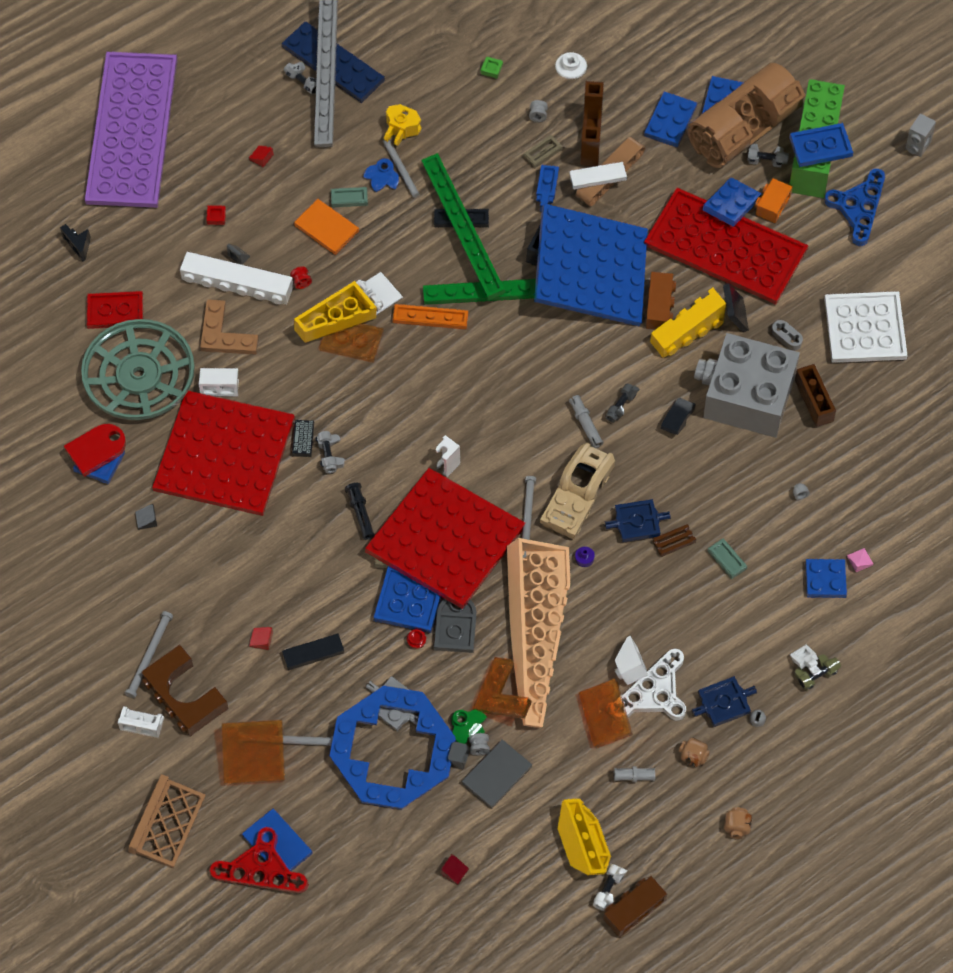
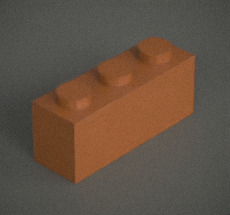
M651 272L646 329L656 330L669 319H673V313H670V308H674L675 297H671V294L676 290V281H673L672 273Z

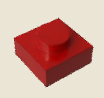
M207 205V225H225L226 206Z

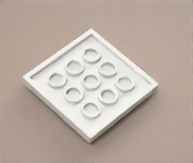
M899 291L825 295L824 300L832 363L907 360Z

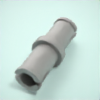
M632 766V768H614V781H655V768H637V766Z

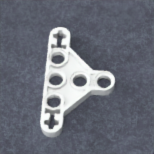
M679 649L669 650L647 671L649 675L639 679L613 704L612 717L617 721H624L633 712H664L673 720L683 719L686 714V706L676 697L675 672L682 666L684 660L682 651ZM671 656H673L674 658L678 656V661L674 660L671 663V666H669L668 664L671 662ZM658 668H664L666 669L667 674L664 676H659L656 673V670ZM648 680L654 686L651 689H646L642 686V683ZM663 693L668 696V699L665 702H660L657 696ZM637 694L640 699L637 702H632L629 700V696ZM626 702L627 706L624 709V714H617V708L621 710ZM679 706L683 712L680 715H675L671 709Z

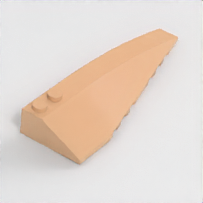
M518 538L507 545L509 613L515 678L523 726L542 728L547 707L546 698L550 692L549 682L554 671L552 668L553 662L556 660L561 635L560 626L564 619L563 610L567 604L568 598L566 595L570 588L569 547Z

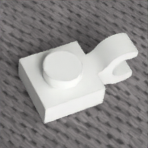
M808 645L790 654L792 661L801 669L807 666L814 676L821 672L817 667L818 663L816 660L818 657Z

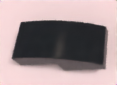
M678 398L667 413L660 429L678 435L686 426V420L694 412L696 404Z

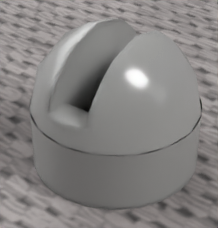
M802 483L796 484L793 489V494L797 500L804 499L810 494L807 486Z
M755 710L751 713L750 723L753 726L761 727L765 724L766 715L763 711ZM757 714L760 715L759 722L755 721Z

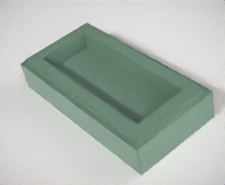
M367 187L331 189L332 207L368 206Z
M724 538L708 548L709 554L731 579L747 569V565Z

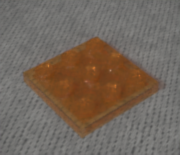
M282 720L222 723L224 784L285 781Z

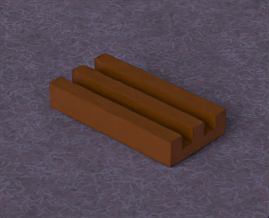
M686 524L653 538V543L660 556L663 557L696 543V538L693 537L689 525ZM687 537L689 538L688 540H685V541H683V542H680V543H678V544H676V545H673V546H671V547H668V548L662 550V548L665 547V546H668V545H670V544H674V543H676V542H678V541H680V540H682V539H684V538H687Z

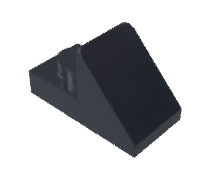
M67 224L61 226L60 230L63 239L81 261H85L91 240L89 229L77 234Z

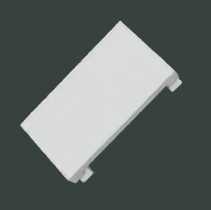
M200 368L199 389L201 394L210 396H238V368Z
M445 435L436 447V453L442 449V458L437 463V469L444 464L443 476L447 478L460 465V446Z
M123 706L118 720L120 730L159 738L164 721L162 714L152 715L137 712Z

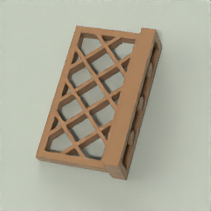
M161 774L129 844L128 852L135 855L136 853L174 868L206 795L169 780V777ZM170 786L178 789L181 796L170 799L167 793ZM191 795L200 798L198 803L191 807L188 806L185 799ZM182 799L186 809L175 812L172 803ZM169 804L173 814L162 817L159 811L160 808ZM188 812L190 821L181 825L177 816ZM174 817L178 827L167 830L164 821ZM161 822L165 832L154 835L151 829L152 826ZM180 830L182 839L173 843L169 834ZM166 835L170 845L159 848L156 839ZM153 840L157 850L147 852L142 849L144 843ZM172 848L174 853L173 860L164 859L161 852Z

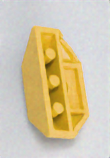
M564 799L561 805L558 832L570 866L586 875L605 874L611 855L598 819L590 809L583 805L584 802L581 799Z

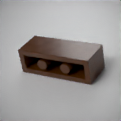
M815 364L797 369L795 382L815 426L818 427L834 422L836 409Z
M652 876L648 879L643 878L636 884V888L633 891L625 892L617 904L612 903L604 910V921L621 938L667 900V893Z

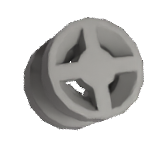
M541 100L532 101L530 103L531 111L529 112V118L535 122L545 121L547 119L546 111L548 104Z
M484 733L471 735L469 737V742L472 745L470 747V754L475 756L488 754L490 752V747L487 745L489 735Z

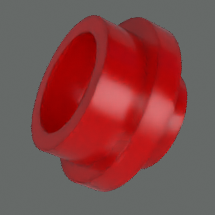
M419 629L412 630L407 635V643L412 648H421L426 643V635Z

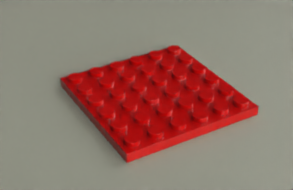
M188 391L181 403L152 487L153 491L263 516L295 420V414Z
M428 468L366 546L365 552L463 609L507 552V545L515 541L523 531L525 522Z

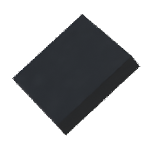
M730 283L723 285L728 318L742 332L749 331L744 298Z

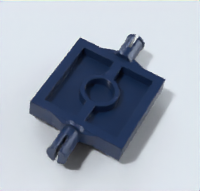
M653 499L615 505L616 520L605 521L606 530L618 528L622 543L658 537L661 534L659 521L671 519L670 511L658 513Z
M735 676L699 689L698 695L702 701V706L692 709L693 716L696 717L706 713L713 726L716 727L750 714L751 709L747 703V697L757 694L755 686L743 690Z

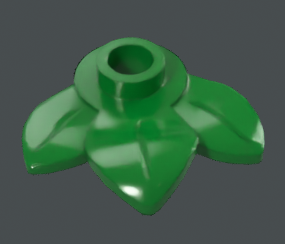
M465 710L455 711L452 714L451 723L454 726L453 734L456 737V741L466 744L471 735L476 733L485 734L481 723L486 720L487 716L479 710L469 712ZM463 718L465 721L460 723L457 720Z

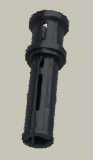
M351 483L345 487V492L348 493L350 498L349 505L355 511L363 539H372L375 534L365 507L366 498L362 495L361 483Z

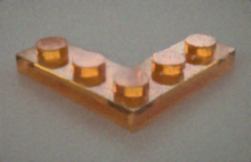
M494 658L474 703V710L486 714L525 719L532 703L529 697L501 694L514 665L511 659Z

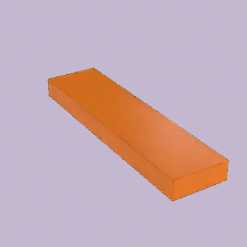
M395 304L393 323L467 330L469 310Z

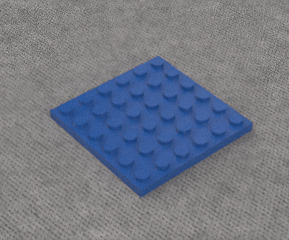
M544 203L541 211L534 302L640 326L643 313L647 248L644 241L647 238L648 229Z

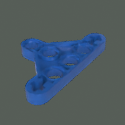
M872 169L867 181L845 192L832 189L825 195V204L830 208L840 210L854 229L852 241L857 246H864L869 240L885 180V173L881 169ZM875 176H879L877 184L874 183ZM873 189L876 190L878 194L870 195L868 191ZM836 196L838 200L836 202H832L828 199V197ZM853 200L856 204L849 206L846 204V201ZM870 204L873 206V209L866 210L864 205ZM867 219L870 223L863 225L860 223V220ZM860 230L864 231L862 239L858 238Z

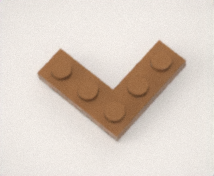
M207 300L200 346L201 351L257 355L258 335L222 333L226 302L224 300Z

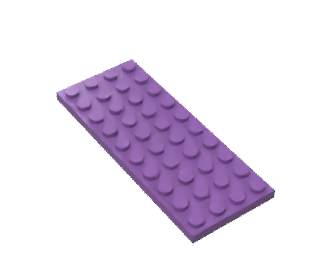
M106 52L85 204L158 208L177 55Z

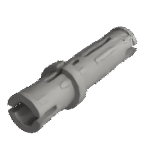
M579 395L573 396L569 399V403L575 411V418L580 421L592 447L595 449L599 448L604 442L589 416L590 412L585 408Z

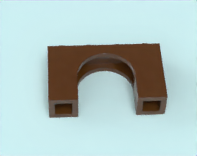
M586 81L580 166L599 165L604 82Z
M179 644L141 672L143 677L141 681L147 690L151 688L155 693L153 694L155 700L159 704H164L168 716L171 719L174 717L178 721L176 723L178 728L183 733L187 732L191 737L229 708L226 699L216 687L199 699L187 703L177 701L169 694L173 681L193 667L191 657Z

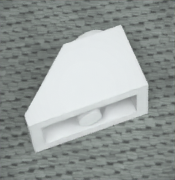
M631 636L627 637L615 659L618 667L615 669V672L620 680L624 679L626 684L629 685L649 674L637 645Z

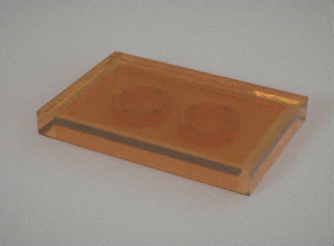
M358 324L323 336L320 351L374 363L384 328Z

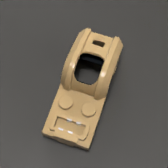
M589 443L581 445L566 465L560 479V485L543 513L540 523L574 540L596 500L601 481L603 487L609 479V474L615 467L613 454H607L595 449ZM576 466L593 473L589 484L584 488L573 484L571 481V476Z

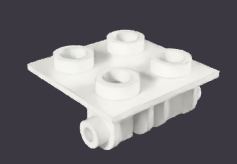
M382 272L366 282L362 280L356 282L377 307L376 315L403 298Z

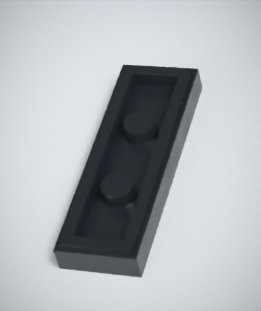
M434 209V227H453L445 209ZM466 209L474 228H489V209Z
M339 633L282 650L288 670L345 653Z

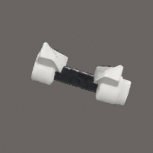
M614 864L609 866L605 885L594 899L593 906L595 908L604 910L605 907L613 903V895L610 894L614 882H621L627 870Z

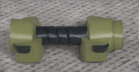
M826 655L818 656L821 672L815 676L812 673L808 674L800 667L797 668L795 677L798 679L800 686L808 691L814 687V680L822 675L830 678L837 674L841 664L836 657L828 659Z

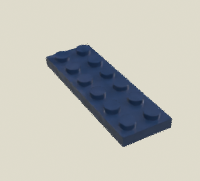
M305 21L282 42V47L317 71L318 30ZM337 44L335 85L362 103L385 81V76Z

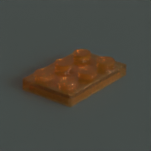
M616 679L579 692L595 748L633 735Z

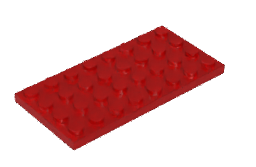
M677 187L644 241V244L652 250L776 305L807 252L809 245L746 217H743L733 227L703 211V206L707 200Z

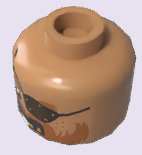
M690 738L687 742L683 741L679 748V752L682 753L681 760L693 767L704 765L710 754L708 745L696 738Z
M734 807L726 813L724 829L730 834L731 838L742 839L743 836H747L750 833L752 824L751 814L748 813V810L741 807Z

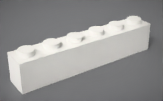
M191 252L186 253L180 268L182 280L188 283H199L205 287H215L222 291H231L242 296L248 295L258 300L272 301L275 304L287 305L293 289V279L290 276Z

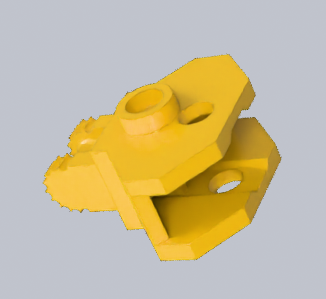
M401 104L389 106L386 110V122L389 128L384 136L385 141L388 142L395 135L394 144L398 146L403 139L406 140L407 137L419 135L421 131V118L416 110Z

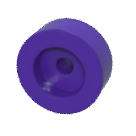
M584 546L577 549L575 561L579 566L589 567L593 564L595 554L591 548Z

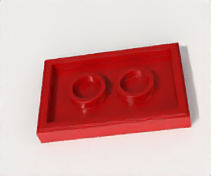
M143 291L87 294L88 329L109 328L127 320L143 319Z

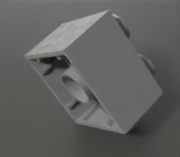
M726 333L718 361L710 358L708 361L699 359L694 379L702 380V384L709 386L703 418L777 438L796 376L800 352Z

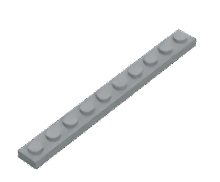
M319 0L315 148L333 147L338 0Z

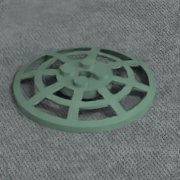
M135 319L117 323L107 328L91 342L82 361L81 374L85 391L98 408L114 417L126 420H142L159 416L176 406L191 387L195 367L190 346L178 331L158 321ZM150 328L161 331L163 334L158 342L150 339H135L133 329ZM126 330L128 341L117 345L110 352L100 346L111 336ZM170 336L181 345L186 353V358L176 361L172 352L165 346ZM137 345H147L154 347L150 354L138 352ZM130 347L131 354L125 356L122 360L115 357L118 352ZM161 351L168 357L171 362L170 364L160 366L156 358ZM96 352L104 358L100 367V378H88L89 364ZM109 362L117 366L116 376H105ZM189 365V376L184 390L181 391L174 388L178 379V368ZM139 370L144 372V374L141 376L134 375V373ZM173 371L169 386L160 382L163 373ZM119 383L123 390L118 396H115L107 384ZM90 385H101L106 395L113 401L107 407L103 406L94 396ZM155 388L163 391L157 398L148 400L147 393ZM129 394L140 395L141 403L127 402L124 399ZM169 394L177 397L169 405L151 412L150 406L162 401ZM119 405L130 408H143L144 414L130 415L118 413L114 410Z

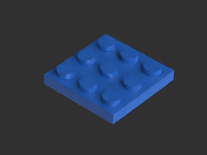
M388 566L374 614V621L431 633L441 596Z

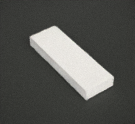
M623 162L569 171L573 190L627 180Z

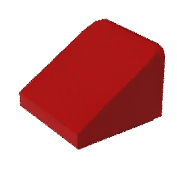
M259 145L251 154L249 160L264 168L274 155L273 148Z
M272 627L254 628L249 647L269 650L273 635Z

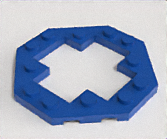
M382 686L337 717L330 758L362 803L403 810L414 800L422 797L432 790L433 787L449 778L451 762L448 760V756L456 737L423 692ZM380 707L419 713L416 733L435 736L429 773L409 769L405 789L366 782L369 762L350 759L357 722L377 726Z

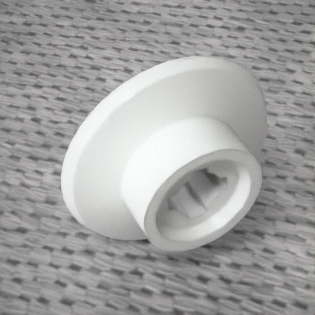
M569 52L557 59L555 68L562 77L575 79L585 73L587 63L581 55Z

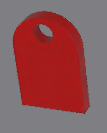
M101 424L64 445V449L85 477L119 457L125 450L126 439L123 431L118 426ZM114 434L120 436L119 439L115 441L110 440V437Z

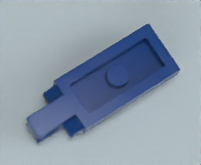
M541 165L536 193L537 201L541 202L540 212L544 203H553L555 199L559 167Z

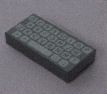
M295 420L293 456L312 457L314 420Z

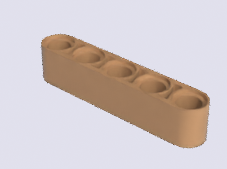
M628 137L602 165L623 162L625 172H627L643 155L645 146L632 137ZM616 182L579 188L576 192V197L591 207Z

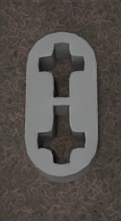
M784 320L774 322L772 335L788 349L793 351L800 349L803 341L802 335ZM791 339H792V340L797 339V343H796V342L791 343Z

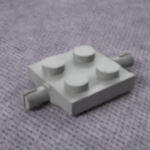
M392 676L383 685L409 690ZM372 681L366 686L371 692L379 689ZM380 707L378 717L397 732L409 720L417 726L418 716L415 715V712Z

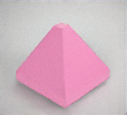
M865 548L847 555L855 572L873 566V562Z

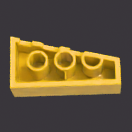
M353 281L294 318V330L306 343L375 319L377 307L359 285Z
M714 288L708 290L709 295L705 298L699 297L694 301L695 304L689 310L685 308L681 310L674 321L669 319L651 333L650 343L662 358L675 354L681 347L690 345L696 338L704 337L708 331L713 328H719L723 324L726 302Z

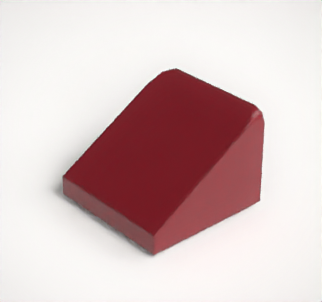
M451 854L441 869V875L459 885L468 872L469 867Z

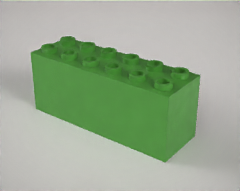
M809 79L799 131L838 124L845 85ZM794 156L790 179L792 193L824 198L831 161L799 167L796 156Z

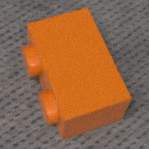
M772 178L770 184L765 185L762 192L763 196L762 198L758 197L755 207L757 208V216L776 224L791 197L792 186Z

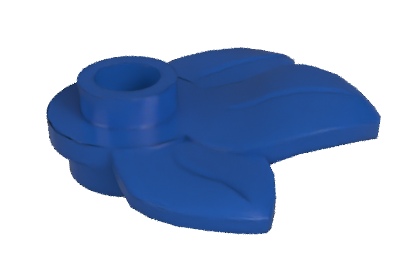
M387 158L380 159L376 165L369 166L365 170L364 178L371 179L374 192L380 191L386 184L392 189L397 188L399 176L394 171V165L391 160ZM382 165H388L387 169H382Z

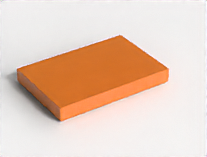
M319 199L294 222L295 227L334 255L359 232V227Z

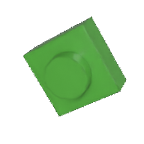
M486 56L481 68V74L498 79L503 67V61Z

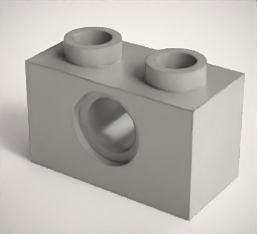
M919 114L909 130L905 149L911 154L921 157L932 141L936 121Z

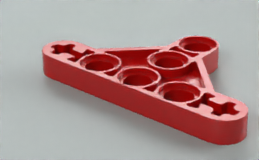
M270 827L262 828L258 833L256 845L232 862L216 861L210 867L211 875L216 880L293 893H303L309 886L308 879L301 873L290 872L277 853L278 836ZM266 832L273 834V839L270 842H264L262 839ZM267 852L269 854L266 862H259L258 856L260 853ZM220 866H222L225 871H230V878L224 872H221L220 876H218L215 870L220 869ZM237 869H244L245 875L243 878H235L234 873ZM257 872L264 873L263 881L255 882L254 876ZM277 875H283V884L275 885L274 878ZM289 876H291L290 880L295 882L301 878L304 884L299 885V888H297L294 883H289Z

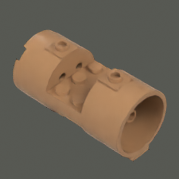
M769 63L742 83L740 87L689 123L690 129L687 130L689 140L699 155L702 153L708 159L707 163L709 165L721 168L799 109L806 95L800 82L795 80L784 67L777 63Z

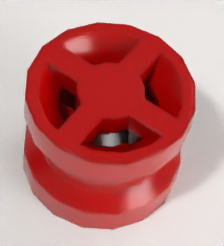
M300 266L291 271L290 277L294 280L296 289L306 288L312 283V278L308 275L306 267Z

